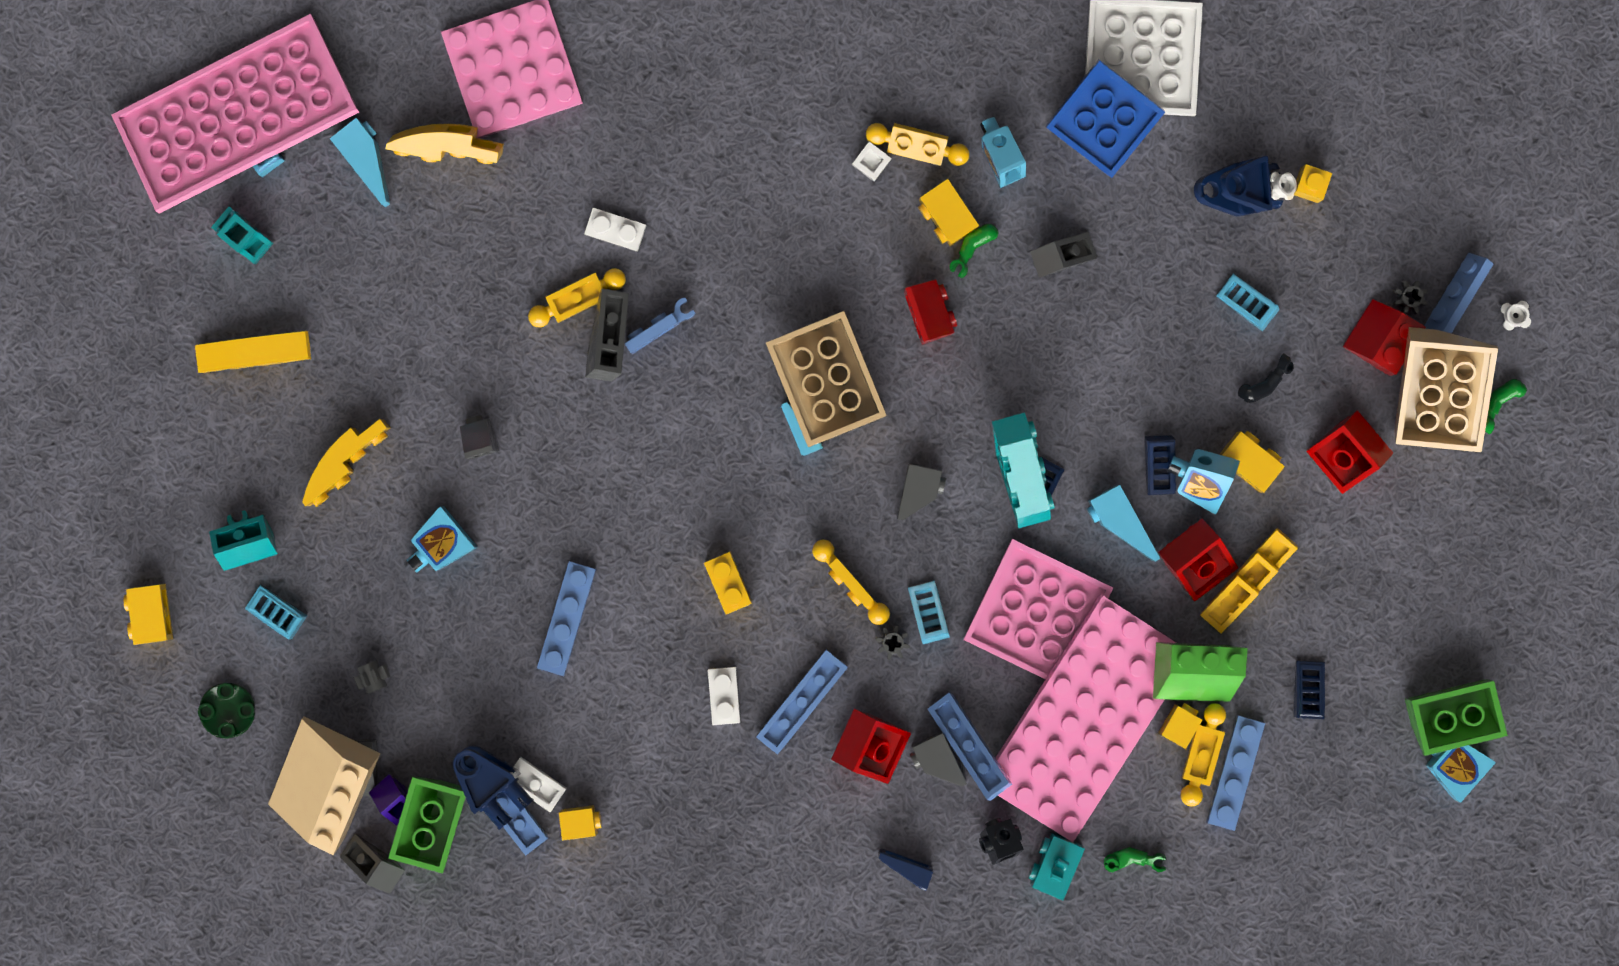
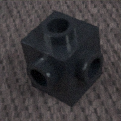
M1001 818L991 820L985 824L986 828L980 833L979 843L981 849L985 854L988 853L992 865L1018 856L1024 850L1020 842L1022 840L1021 832L1017 825H1013L1011 818L1002 821Z

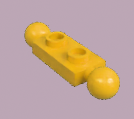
M873 123L866 130V138L873 145H881L884 142L889 143L888 153L939 166L942 164L943 157H947L949 162L955 166L964 165L969 159V150L965 145L957 143L951 147L946 146L948 136L897 123H894L892 132L888 131L881 123Z
M612 268L604 274L602 280H599L597 274L593 273L545 297L549 306L536 305L532 307L528 313L529 322L535 327H544L549 323L550 317L555 316L557 322L560 323L598 304L601 289L614 291L621 289L626 282L625 274L620 269Z
M824 539L817 541L812 548L815 559L826 562L832 570L828 574L838 585L844 582L850 589L847 593L849 598L857 606L862 603L868 609V618L873 624L882 625L886 623L890 617L889 608L883 603H876L834 555L835 549L830 541Z
M1213 703L1205 708L1204 719L1207 722L1206 726L1199 725L1191 742L1182 773V778L1190 780V782L1183 787L1180 794L1182 802L1187 806L1193 807L1200 804L1203 799L1200 785L1210 786L1225 735L1224 731L1217 730V726L1226 719V711L1220 704Z

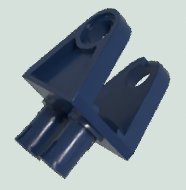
M1268 156L1232 163L1199 178L1194 185V194L1197 201L1201 204L1236 217L1279 209L1282 206L1283 200H1273L1271 197L1270 174L1273 173L1271 170H1279L1280 167L1277 163L1268 164ZM1207 183L1213 187L1212 197L1204 194V186Z
M472 745L466 747L455 756L453 768L471 811L474 814L478 811H484L498 830L503 828L513 818L496 801L498 798L496 795L500 792L502 794L505 793L520 812L534 801L517 782L519 780L518 776L521 774L519 770L485 749ZM466 756H471L475 759V768H471L465 763Z

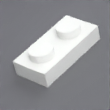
M592 208L584 234L638 252L647 225Z
M736 667L708 669L712 725L740 723Z
M520 757L514 766L521 773L518 776L519 780L517 782L534 799V802L551 812L567 788Z

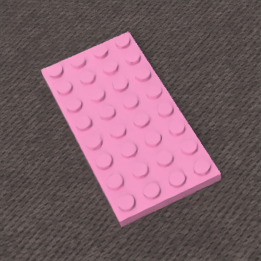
M309 14L111 116L155 211L161 213L359 113L314 17Z
M1100 594L997 754L996 760L1012 783L1010 787L998 796L1071 842H1074L1165 700L1153 699L1156 642H1176Z

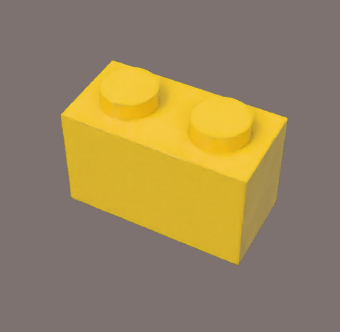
M948 179L919 199L921 205L918 206V209L927 221L932 219L937 227L933 231L942 244L947 241L949 246H952L979 227V224Z
M1241 431L1236 432L1219 455L1239 460L1240 463L1236 474L1258 492L1264 493L1285 467L1280 463L1282 458L1270 448L1267 451L1258 445L1260 440L1249 431L1245 433Z
M731 551L704 562L726 615L752 604Z
M166 584L126 589L127 595H124L123 602L126 612L129 611L130 615L127 632L129 638L133 639V645L173 639Z

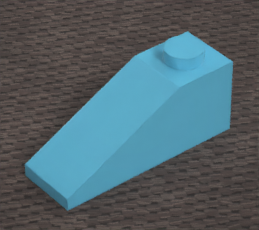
M355 118L333 135L330 140L384 207L390 205L379 146L373 138L377 133L367 121L362 123Z
M1116 485L1088 500L1090 507L1087 508V511L1094 523L1099 521L1104 528L1150 560L1156 562L1160 559L1120 485Z

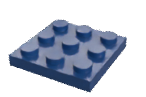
M1098 59L1049 120L1046 128L1112 178L1164 115L1165 110Z

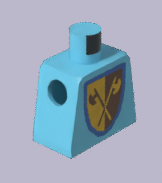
M995 117L983 121L980 124L984 136L981 137L982 148L1000 188L1026 177V161L1009 127L1004 126L1000 128Z
M1197 449L1194 451L1189 462L1173 456L1167 472L1182 477L1177 490L1180 495L1211 513L1217 514L1234 480L1240 461Z
M440 506L411 539V542L418 551L410 556L407 562L416 572H419L428 563L437 571L477 548V545L444 506Z
M1468 745L1432 754L1433 757L1426 766L1454 800L1461 803L1496 762Z

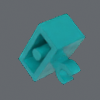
M244 510L242 511L243 518L241 521L235 522L232 515H228V526L209 531L213 554L224 571L278 554L273 531L264 515L250 519Z
M1051 833L1050 838L1045 837L1039 849V853L1042 854L1039 864L1034 863L1028 875V878L1032 880L1030 883L1032 888L1064 900L1085 848L1083 845L1071 842L1054 833Z

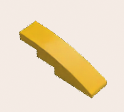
M308 331L195 345L198 373L267 366L311 359Z
M1276 528L1214 597L1200 616L1222 634L1259 595V591L1277 574L1279 568L1298 549V545Z

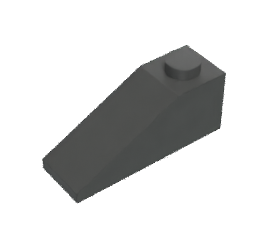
M608 289L600 290L587 353L586 378L612 382L621 375L629 293Z

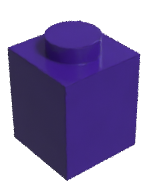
M389 774L368 793L379 812L397 826L408 790Z

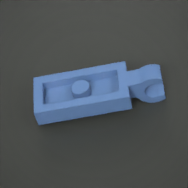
M679 299L675 304L674 312L668 316L664 312L651 320L653 326L645 331L639 328L627 336L629 341L625 345L630 353L634 354L682 321L691 319L696 314L694 310L687 314L681 312V306L687 302V299Z

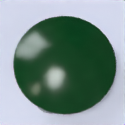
M221 683L213 686L204 694L198 708V716L202 725L210 734L223 739L235 738L245 733L252 725L255 717V704L250 693L242 686L234 683Z

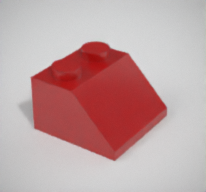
M935 279L905 288L904 295L922 345L955 333L953 327L957 326L953 311L947 312L944 301L948 300V296L943 284L938 285Z
M1372 299L1342 347L1388 376L1397 375L1404 363L1409 327L1423 329L1426 327L1403 312Z
M1358 410L1337 424L1306 451L1342 494L1379 470L1393 454V451Z
M1203 519L1190 526L1184 533L1158 552L1167 568L1194 602L1238 569L1237 564L1221 538Z
M854 708L831 760L852 772L889 784L911 733Z

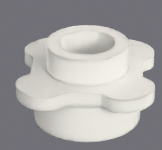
M1278 172L1271 173V197L1274 200L1279 198L1291 200L1297 189V182L1294 176L1289 172L1279 174Z
M1519 301L1517 304L1505 303L1501 306V312L1504 314L1505 319L1503 327L1506 330L1510 331L1514 327L1521 326L1522 328H1527L1530 326L1531 319L1529 318L1528 303ZM1514 313L1518 314V318H1514Z

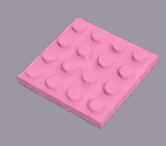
M534 0L441 32L472 126L478 127L477 138H482L583 104L549 0Z
M1011 539L963 640L1046 679L1099 595L1101 594L1109 598L1113 587Z

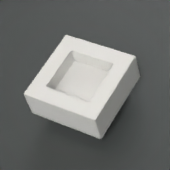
M868 142L852 165L875 182L891 161V158L871 142Z

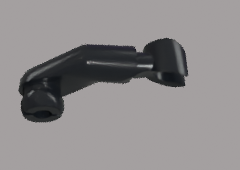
M1283 353L1277 368L1269 373L1265 381L1252 387L1249 384H1243L1238 390V396L1247 403H1253L1271 395L1282 381L1283 374H1290L1294 370L1291 358Z

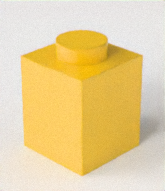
M1305 164L1299 170L1296 179L1297 189L1294 195L1316 203L1324 200L1333 173Z
M1185 703L1182 707L1174 704L1158 733L1186 749L1202 722V719L1196 716L1199 711Z
M594 805L561 809L559 811L562 841L593 837L597 835V829L602 828L600 811L595 812Z

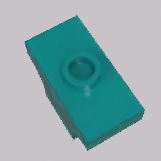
M230 206L211 227L222 240L255 265L274 244Z

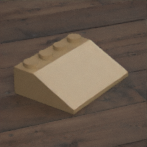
M844 311L766 342L808 447L887 416Z
M1409 327L1394 429L1395 443L1482 452L1498 346L1440 330Z
M303 717L268 805L307 843L334 855L347 835L380 753L309 718Z

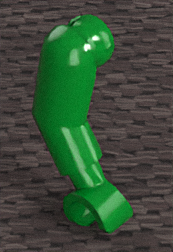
M987 223L967 234L958 253L960 254L958 260L950 263V271L954 272L956 267L961 264L962 270L958 277H965L968 272L967 262L969 258H972L975 249L997 239L998 229L993 224Z
M1512 379L1491 393L1485 428L1486 433L1491 434L1495 427L1494 418L1496 414L1498 415L1502 404L1513 397L1520 398L1526 394V385L1520 380Z
M1127 847L1107 855L1104 859V867L1108 872L1113 873L1133 863L1142 866L1146 864L1150 865L1157 872H1163L1166 870V867H1158L1154 864V861L1157 859L1166 860V857L1161 853L1150 856L1147 855V852Z

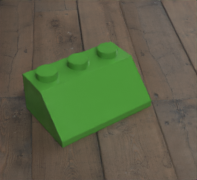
M1156 642L1153 699L1230 702L1246 677L1247 648L1230 645Z
M1484 679L1405 698L1411 727L1424 756L1508 736L1493 680Z
M412 777L388 859L443 874L465 801V795L460 785L442 780Z

